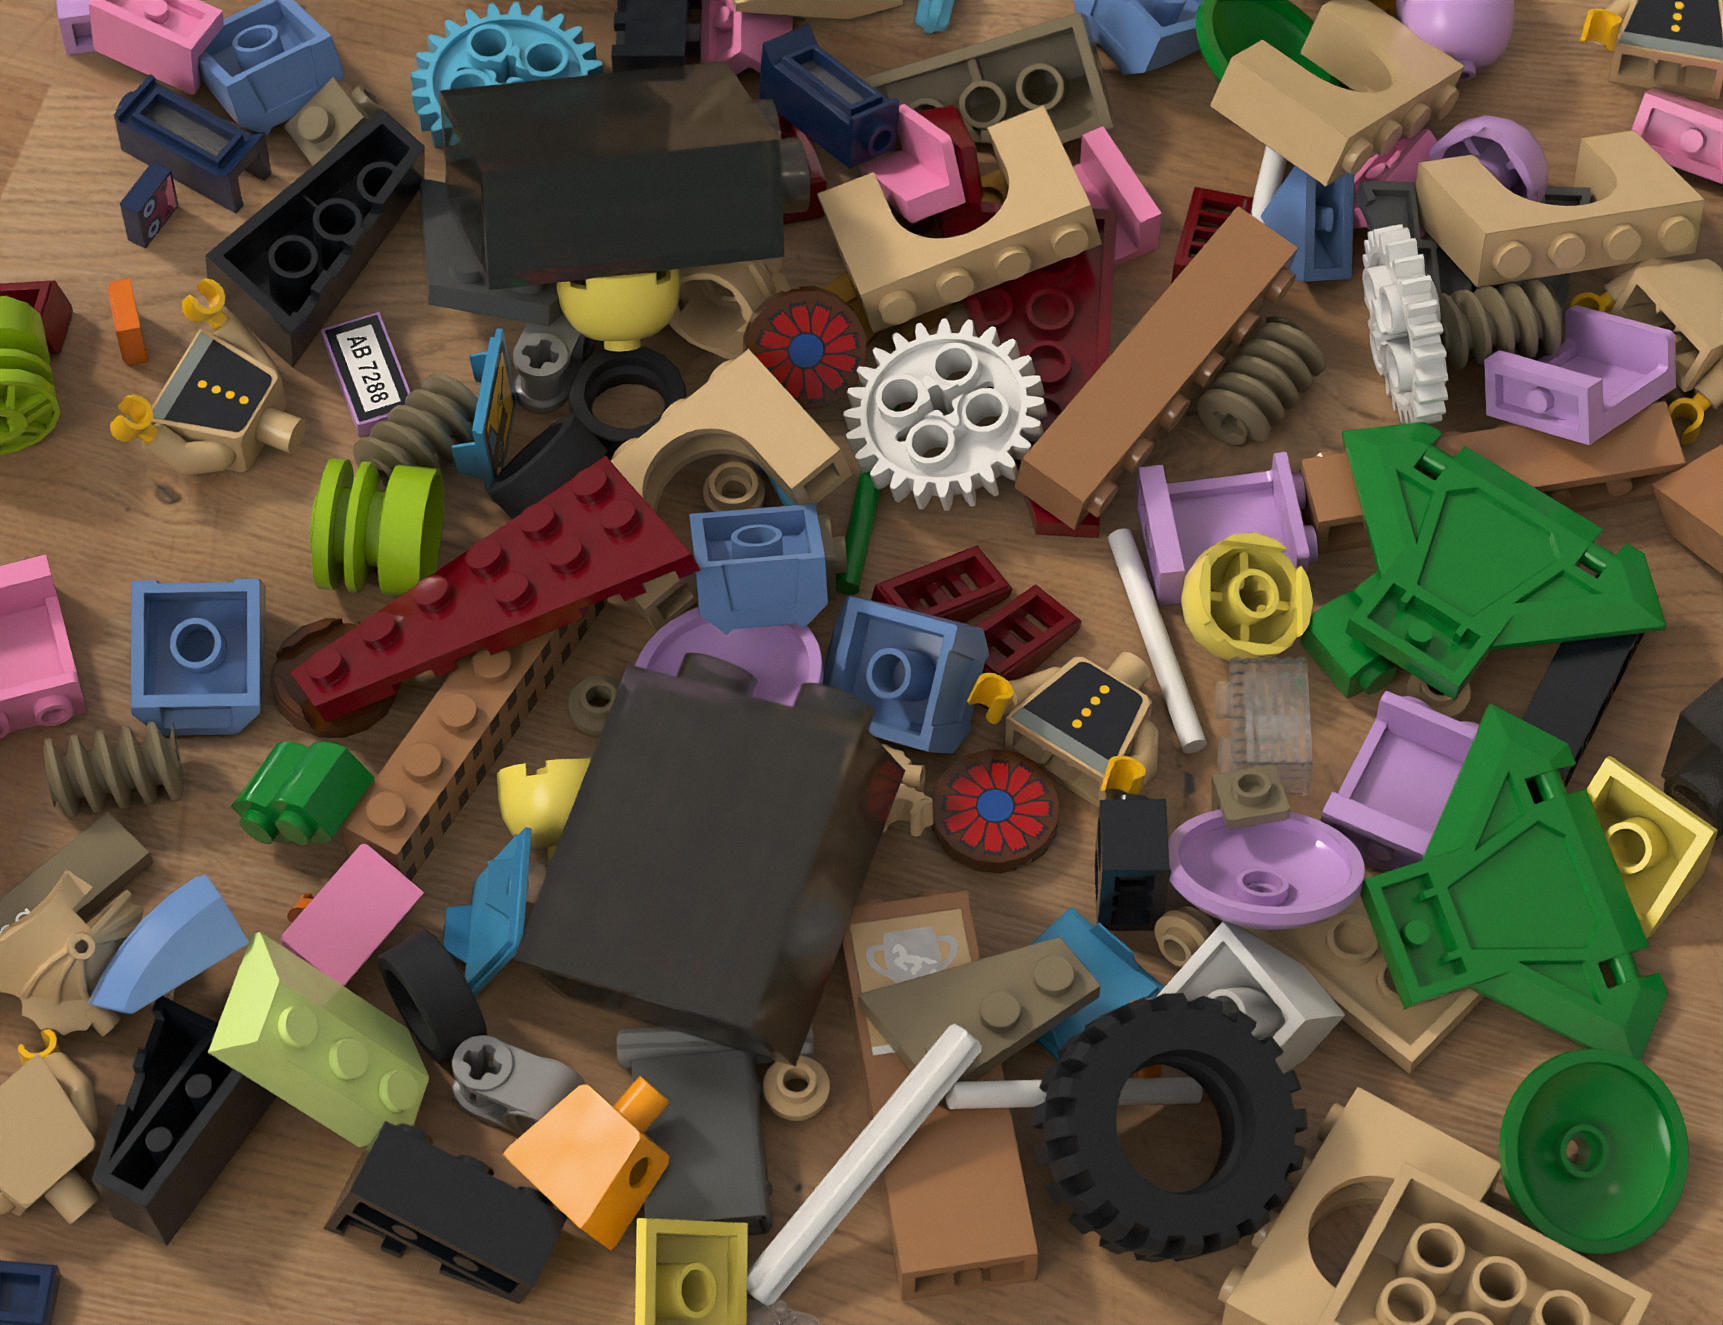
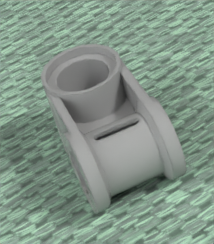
M564 314L550 326L526 322L513 351V363L516 371L519 373L515 384L518 402L524 408L536 413L553 412L562 407L569 399L571 380L581 364L590 357L596 340L587 338L577 331Z
M486 1035L474 1036L462 1042L455 1050L452 1060L455 1078L453 1094L460 1110L471 1117L479 1118L511 1131L518 1137L522 1136L578 1086L585 1084L583 1078L576 1071L559 1061L536 1056L504 1043L495 1037ZM489 1053L493 1054L494 1062L489 1061ZM472 1093L476 1094V1101L472 1099Z

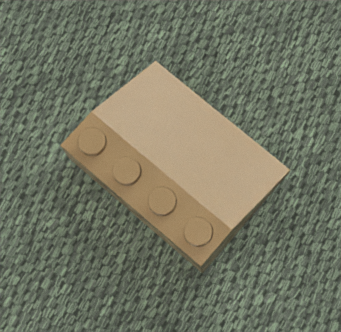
M1404 1161L1316 1325H1638L1653 1294Z

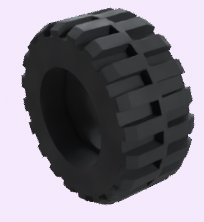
M1165 993L1150 1000L1141 998L1127 1003L1085 1025V1029L1081 1033L1070 1037L1057 1052L1060 1058L1058 1064L1046 1069L1039 1088L1047 1094L1045 1102L1034 1107L1032 1127L1043 1129L1044 1143L1033 1148L1037 1166L1049 1165L1055 1182L1045 1187L1055 1204L1067 1201L1074 1213L1069 1217L1068 1221L1080 1233L1096 1232L1101 1236L1099 1246L1117 1255L1130 1251L1135 1254L1136 1260L1160 1262L1174 1259L1177 1262L1239 1243L1240 1238L1257 1233L1271 1221L1269 1211L1283 1206L1294 1189L1291 1182L1287 1181L1289 1173L1302 1170L1306 1149L1302 1146L1294 1145L1295 1134L1307 1130L1308 1126L1306 1109H1294L1291 1093L1302 1089L1295 1070L1283 1074L1275 1059L1281 1056L1284 1051L1274 1038L1269 1036L1259 1041L1251 1034L1256 1027V1021L1240 1010L1230 1015L1222 1013V1001L1205 996L1187 1001L1183 993ZM1154 1065H1166L1186 1073L1203 1087L1217 1110L1221 1126L1219 1158L1208 1180L1190 1191L1168 1192L1149 1183L1132 1167L1121 1148L1116 1128L1118 1100L1127 1080L1143 1068Z

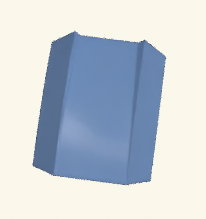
M262 0L223 19L224 27L199 57L200 77L228 114L239 126L259 133H265V135L269 134L271 128L293 118L332 77L342 82L345 76L332 36L294 0Z
M1073 0L1075 12H1081L1088 17L1093 38L1120 66L1121 75L1145 73L1166 66L1200 49L1195 20L1198 6L1202 0Z
M816 504L689 514L693 557L701 570L695 573L699 614L724 634L728 635L733 629L798 624L804 629L828 604L825 553Z
M234 579V582L161 583L158 580L131 581L132 716L146 726L148 722L154 721L162 736H170L173 722L177 736L237 735L261 713L265 651L266 586L260 579Z
M847 595L836 615L826 656L823 684L818 697V719L926 752L954 754L972 730L970 722L975 704L971 706L966 701L978 677L983 672L986 659L990 656L984 630L945 618Z
M206 874L201 877L196 876L177 889L142 919L120 945L101 974L87 1005L119 1013L133 1014L250 943L223 897Z

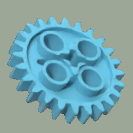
M513 2L509 13L500 15L496 5L490 3L487 9V17L480 19L472 10L468 9L465 10L466 25L461 27L455 22L447 20L444 22L446 38L431 34L428 36L429 52L417 53L418 70L411 72L414 113H418L421 131H431L432 144L435 148L449 144L450 159L453 161L460 159L468 152L471 154L472 169L475 170L480 168L486 159H494L497 173L503 172L508 160H516L520 170L526 172L529 165V157L537 156L542 163L548 166L551 164L550 150L555 147L569 155L572 149L571 136L578 138L582 132L588 129L587 122L599 121V103L604 102L602 61L596 60L594 42H583V30L580 26L566 31L565 16L561 13L546 22L544 21L543 6L538 5L529 16L521 15L519 2Z

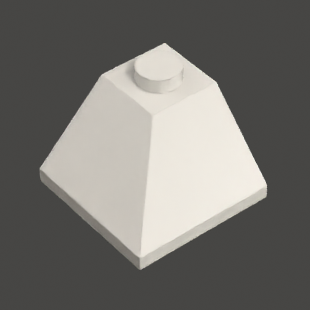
M1223 921L1157 995L1183 993L1187 1001L1205 996L1222 1001V1013L1226 1015L1239 1010L1256 1021V1027L1251 1033L1260 1041L1272 1036L1284 1051L1281 1056L1275 1059L1283 1074L1303 1062L1345 1016L1344 1012L1305 966L1238 925Z

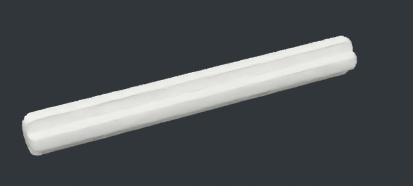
M956 1024L950 1025L747 1271V1291L755 1299L768 1306L774 1304L979 1055L982 1046L968 1031Z

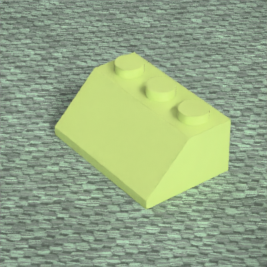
M253 933L208 1053L357 1147L368 1146L385 1121L395 1126L397 1124L413 1126L429 1081V1075L408 1028L263 933Z

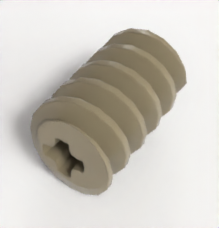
M1538 280L1524 281L1520 286L1515 283L1503 284L1497 290L1491 286L1477 288L1474 293L1467 289L1454 291L1451 296L1445 293H1437L1440 304V323L1443 326V333L1440 334L1441 343L1454 369L1466 367L1469 350L1474 362L1478 366L1485 365L1484 359L1491 356L1492 347L1494 352L1501 350L1514 354L1516 344L1519 354L1529 359L1535 357L1538 341L1542 351L1547 356L1557 355L1560 350L1561 310L1556 293L1547 283L1543 284Z
M1279 316L1267 317L1266 323L1262 324L1253 333L1252 340H1249L1239 350L1238 357H1235L1226 365L1224 373L1220 374L1211 383L1210 390H1207L1197 400L1196 409L1200 420L1219 441L1231 446H1242L1246 443V439L1262 443L1271 435V426H1277L1285 418L1284 409H1291L1297 404L1298 392L1304 393L1312 385V376H1318L1325 370L1326 359L1314 341L1295 323Z
M431 374L423 381L422 389H415L406 396L405 405H398L393 408L388 414L387 421H380L371 429L370 437H363L354 444L353 454L356 465L359 467L363 461L375 462L379 474L380 491H386L388 481L397 465L440 469L434 454L436 453L439 457L449 462L453 461L452 445L454 443L451 438L461 444L474 441L472 429L468 422L471 424L474 422L478 398L458 380L444 374Z
M154 721L148 722L144 742L137 741L129 725L122 726L118 746L113 747L103 729L96 730L93 748L86 751L78 735L71 734L67 753L60 755L51 738L44 739V759L53 806L55 807L56 802L59 801L66 815L70 818L78 816L82 797L86 798L91 809L96 814L104 812L108 793L112 794L117 805L122 810L129 809L134 789L138 790L147 805L155 804L159 785L162 784L171 800L179 801L182 798L184 778L174 722L169 738L162 736Z

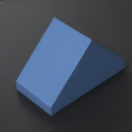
M1295 165L1261 214V218L1266 226L1298 247L1290 268L1292 273L1296 275L1295 279L1297 281L1352 279L1354 175L1346 173L1329 185L1324 186Z

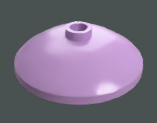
M699 607L668 622L644 646L632 673V697L637 714L644 727L654 738L667 747L684 754L706 758L740 756L777 742L793 731L806 718L821 692L824 667L819 645L808 626L804 629L798 624L733 629L726 635L699 614Z
M1215 810L1186 821L1168 839L1169 880L1175 889L1192 905L1206 914L1247 928L1281 930L1318 924L1349 907L1357 899L1363 887L1364 860L1353 842L1328 824L1291 811L1289 819L1285 821L1228 829L1225 826L1221 811Z

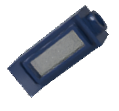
M809 24L763 43L759 85L760 100L849 169L895 149L900 100L897 97L891 100L887 99L819 47Z
M151 74L135 91L128 92L118 104L114 119L122 151L147 165L155 162L170 169L174 180L234 213H237L243 207L238 180L239 175L246 170L265 181L272 173L265 133L251 135L156 83L155 77Z

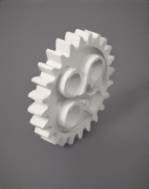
M1399 224L1374 229L1367 233L1368 240H1364L1366 254L1362 255L1365 266L1362 278L1365 292L1364 301L1370 311L1368 327L1370 328V346L1376 369L1380 376H1385L1387 396H1392L1394 413L1399 412L1402 424L1418 422L1432 424L1442 421L1441 414H1446L1444 400H1448V393L1445 387L1448 374L1445 360L1447 353L1440 334L1443 333V326L1440 323V304L1434 282L1430 275H1425L1423 254L1418 255L1417 241L1415 238L1410 237L1409 228H1403V225Z
M947 318L942 319L939 324L938 333L929 335L923 324L918 323L915 330L916 340L908 342L903 336L895 333L893 334V341L896 350L893 353L889 354L879 348L872 350L878 366L876 369L858 367L857 373L864 387H853L847 390L851 406L854 408L844 411L847 427L851 430L846 434L851 451L858 452L855 458L861 472L871 471L870 476L877 490L891 483L890 489L896 502H901L913 491L918 509L923 510L933 495L939 496L944 511H949L954 495L962 494L965 501L972 507L976 504L975 489L983 486L990 494L996 497L999 495L996 478L1003 475L1010 480L1016 481L1018 470L1014 461L1016 459L1022 461V458L1032 448L1028 441H1038L1044 434L1042 424L1038 421L1048 417L1044 398H1040L1045 394L1040 376H1033L1035 369L1029 355L1020 357L1016 340L1012 338L1000 345L997 330L993 326L978 338L972 320H967L959 333H952ZM955 372H969L959 380H946L947 377ZM901 403H915L908 410L902 412L892 411ZM986 417H999V420L992 425H976L981 419ZM935 447L945 448V451L936 457H922L924 453Z

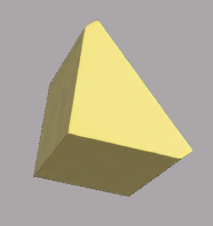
M1612 756L1606 757L1586 790L1646 938H1649L1704 874L1718 830Z
M638 1218L635 1325H747L748 1223Z

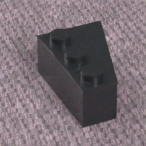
M617 0V13H614L616 45H612L611 52L617 128H688V104H700L699 68H689L690 57H701V21H691V10H702V0Z
M161 996L156 999L152 1009L155 1020L144 1049L138 1048L132 1065L136 1074L124 1105L118 1104L92 1181L114 1219L168 1246L277 1096L208 1053L219 1023Z
M385 1121L357 1160L323 1229L343 1236L348 1224L385 1238L381 1245V1251L402 1258L407 1247L441 1262L440 1274L519 1304L535 1287L567 1220V1216L555 1209L554 1203L542 1192L524 1186L516 1189L493 1177V1170L484 1162L466 1155L455 1157L433 1146L432 1138L424 1131L408 1124H397L395 1126Z

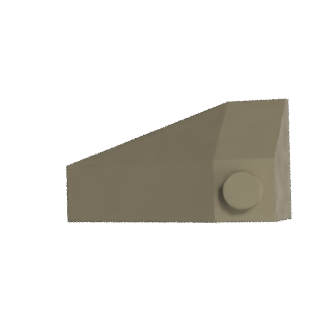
M1081 12L863 78L865 82L887 99L891 100L897 97L900 100V105L906 104L916 112L954 105L958 109L975 143H992L987 127L1043 105L1062 144L1080 139L1083 134L1102 126L1106 130L1115 128L1104 73L1088 17ZM897 129L896 140H900L899 134H898V129Z

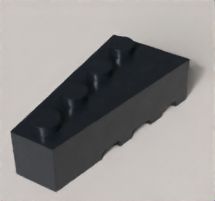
M381 109L205 255L207 279L216 281L223 288L225 293L224 306L230 312H233L241 322L292 368L419 192L420 182L422 179H425V146L384 109Z

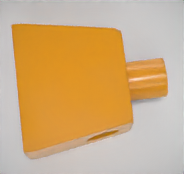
M642 1076L635 1080L615 1105L590 1085H580L513 1142L502 1155L581 1230L612 1251L669 1165V1154L655 1143L645 1131L670 1104V1101Z

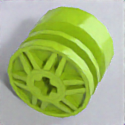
M0 296V455L18 452L40 442L55 428L61 414L51 367L49 366L50 356L41 315L28 303L8 296Z
M329 459L323 472L319 491L315 497L310 525L312 569L317 589H337L344 575L348 592L360 593L366 585L372 566H375L378 571L382 595L398 598L416 586L422 579L435 573L438 567L444 520V482L441 470L397 465L388 481L386 491H380L379 474L375 462H361L354 477L350 459Z

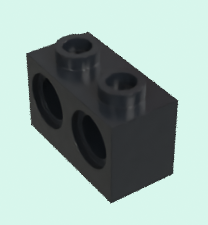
M1126 794L1118 796L1113 800H1100L1094 856L1096 924L1101 923L1109 931H1155L1156 922L1165 912L1170 871L1166 799H1148L1138 794Z

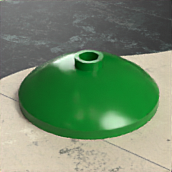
M1202 0L1198 6L1195 23L1199 48L1205 64L1218 84H1220L1233 56L1264 40L1320 79L1349 90L1347 85L1300 54L1314 21L1289 0Z
M1579 1049L1568 1051L1546 1060L1527 1075L1518 1086L1506 1108L1499 1139V1161L1501 1174L1510 1200L1523 1220L1534 1231L1577 1253L1609 1254L1632 1248L1652 1236L1670 1217L1680 1199L1686 1182L1689 1164V1142L1686 1125L1678 1103L1666 1084L1655 1072L1645 1064L1624 1053L1607 1049ZM1571 1140L1577 1144L1579 1151L1574 1163L1567 1156V1146Z

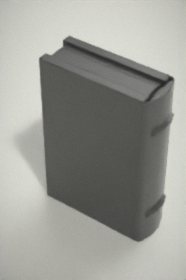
M735 1049L631 1059L633 1083L639 1076H642L670 1101V1104L645 1131L670 1156L669 1165L644 1202L645 1218L748 1223V1235L768 1233L772 1228L770 1204L772 1184L768 1181L760 1107L762 1086L758 1083L756 1058L752 1050Z

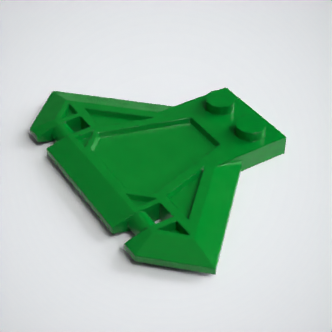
M1426 422L1344 430L1342 432L1344 447L1380 581L1349 619L1345 633L1455 700L1492 650L1665 631L1666 622L1648 562L1643 552L1626 543L1615 555L1596 543L1603 533V528L1466 446L1455 457H1452L1436 447L1443 432ZM1421 467L1438 478L1433 480L1418 471V469ZM1582 564L1600 576L1597 579L1579 568V566Z
M1490 703L1485 710L1421 861L1363 880L1360 896L1404 1010L1469 988L1586 1049L1613 1050L1641 1061L1668 992L1660 972L1645 977L1640 975L1632 954L1648 948V942L1587 790L1568 794L1559 772L1576 765L1568 743ZM1535 780L1543 802L1534 804L1526 782ZM1608 964L1616 986L1607 988L1599 965Z

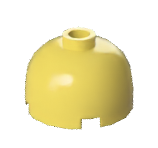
M665 251V262L650 260V256L613 266L578 269L556 268L557 293L561 310L569 323L587 338L604 341V348L606 350L620 352L638 349L641 347L642 338L650 337L660 332L673 316L680 297V258L672 252Z
M1256 532L1233 534L1205 550L1186 574L1181 596L1185 624L1194 640L1215 657L1235 664L1268 660L1289 648L1295 639L1303 635L1309 626L1313 606L1309 577L1302 565L1295 569L1291 560L1283 554L1288 549L1278 540Z
M609 759L546 760V767L537 769L536 775L526 776V763L500 769L497 773V783L502 819L513 836L519 835L525 827L532 828L530 847L547 850L549 862H575L587 859L586 848L606 842L620 828L627 812L629 786L628 769L625 763L616 767L615 760Z

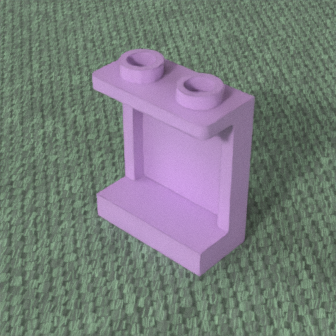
M1574 305L1565 312L1566 339L1561 344L1557 355H1544L1538 360H1533L1498 350L1484 359L1487 416L1586 445H1591L1676 388L1675 334L1671 330L1579 305Z
M1287 452L1274 453L1272 468L1266 472L1170 484L1166 482L1163 464L1138 467L1135 504L1153 592L1158 606L1181 604L1185 576L1196 559L1205 550L1233 534L1256 532L1278 540L1288 549L1283 554L1291 560L1295 569L1302 565L1306 574L1309 563L1317 562L1318 546L1313 525L1303 526L1300 510L1306 507L1303 477L1301 472H1291Z
M1385 691L1379 701L1375 721L1339 792L1332 791L1322 811L1320 821L1344 834L1358 848L1364 863L1381 871L1388 872L1421 861L1479 724L1470 721L1460 722L1432 710L1427 703L1411 696L1401 697Z

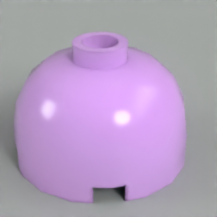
M1514 0L1395 1L1396 20L1410 28L1423 41L1442 50L1465 66L1458 82L1475 78L1476 71L1490 66L1504 54L1513 33L1515 17Z
M1485 115L1465 120L1436 142L1428 154V157L1431 156L1429 161L1473 154L1505 188L1540 203L1548 186V162L1541 144L1528 129L1510 119Z

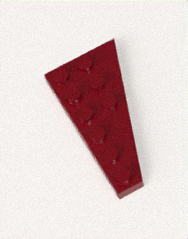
M966 202L937 213L936 216L943 238L960 236L981 227L1000 210L1004 203L978 202L969 204ZM1092 208L1101 245L963 299L968 319L973 321L978 338L993 326L997 330L1000 345L1013 338L1017 342L1020 357L1027 355L1031 357L1035 369L1033 376H1040L1045 392L1040 398H1044L1048 417L1038 420L1042 424L1044 433L1109 358L1117 210ZM1028 441V442H1029V443L1032 445V447H1033V445H1034L1037 441ZM1016 459L1014 462L1019 472L1021 460ZM1024 495L1037 535L1099 537L1100 516L1095 517L1089 513L1079 526L1073 530Z
M604 456L590 467L580 471L574 478L542 500L526 508L520 515L472 545L467 551L444 567L422 579L416 586L387 606L368 616L362 623L330 645L314 653L308 660L290 671V674L326 723L397 694L402 681L432 670L437 678L459 669L456 660L483 648H487L490 655L496 654L583 619L589 610V605L619 593L625 602L647 593L644 583L673 571L681 579L701 570L691 552L607 456Z

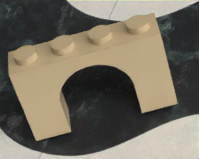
M1331 0L1322 5L1300 54L1352 90L1335 86L1320 79L1264 40H1261L1231 58L1210 106L1321 184L1327 186L1346 173L1356 174L1365 165L1367 160L1377 154L1381 157L1385 156L1394 147L1396 142L1405 136L1409 138L1415 137L1424 125L1432 119L1442 120L1451 111L1459 97L1460 91L1455 86L1465 66L1442 50L1423 41L1410 28L1368 0Z
M1044 105L987 127L999 168L1009 190L1000 210L984 225L969 233L950 238H928L906 230L894 218L874 172L818 193L830 232L873 333L905 323L914 317L947 304L961 301L970 295L1006 281L1020 278L1024 274L1062 259L1076 256L1085 250L1102 244L1091 204Z
M1635 130L1581 138L1574 187L1590 188V203L1585 205H1550L1523 198L1505 188L1473 154L1419 162L1416 179L1419 224L1477 288L1647 261L1654 257L1666 258L1696 253L1705 199Z
M749 349L738 358L727 360L713 371L706 384L690 397L677 400L664 411L658 423L639 438H632L623 443L615 451L611 460L614 466L656 514L661 494L671 478L689 463L710 455L731 454L755 462L767 472L795 505L817 504L852 475L841 449ZM673 571L644 583L647 593L629 599L658 632L668 622L684 613L698 601L695 573L679 579L676 572Z
M1357 1087L1345 1107L1335 1103L1329 1110L1317 1135V1139L1323 1141L1322 1146L1313 1160L1306 1156L1304 1157L1302 1170L1291 1173L1288 1179L1294 1187L1290 1194L1291 1196L1280 1214L1272 1209L1269 1211L1271 1221L1255 1233L1251 1245L1258 1248L1247 1268L1237 1263L1226 1278L1218 1296V1300L1225 1303L1222 1325H1316L1335 1287L1322 1276L1313 1261L1308 1240L1310 1234L1325 1217L1343 1207L1368 1203L1381 1205L1404 1161L1486 1205L1495 1191L1501 1170L1500 1163L1364 1089Z

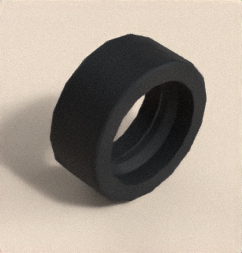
M644 346L631 351H599L581 364L571 380L569 393L570 413L575 414L607 449L605 456L610 461L615 451L623 443L632 438L642 436L660 421L662 414L649 424L632 429L614 428L600 422L593 415L592 403L596 397L609 388L623 384H635L657 391L664 399V411L677 400L686 398V387L679 369L665 355Z
M570 413L550 425L524 447L496 476L487 492L507 515L514 519L526 508L536 504L574 478L580 471L603 458L607 449L575 414Z
M424 929L378 956L381 974L396 1007L419 1044L436 1062L441 1064L452 1058L455 1050L465 1040L474 1036H487L484 1017L470 986L449 952L431 932Z

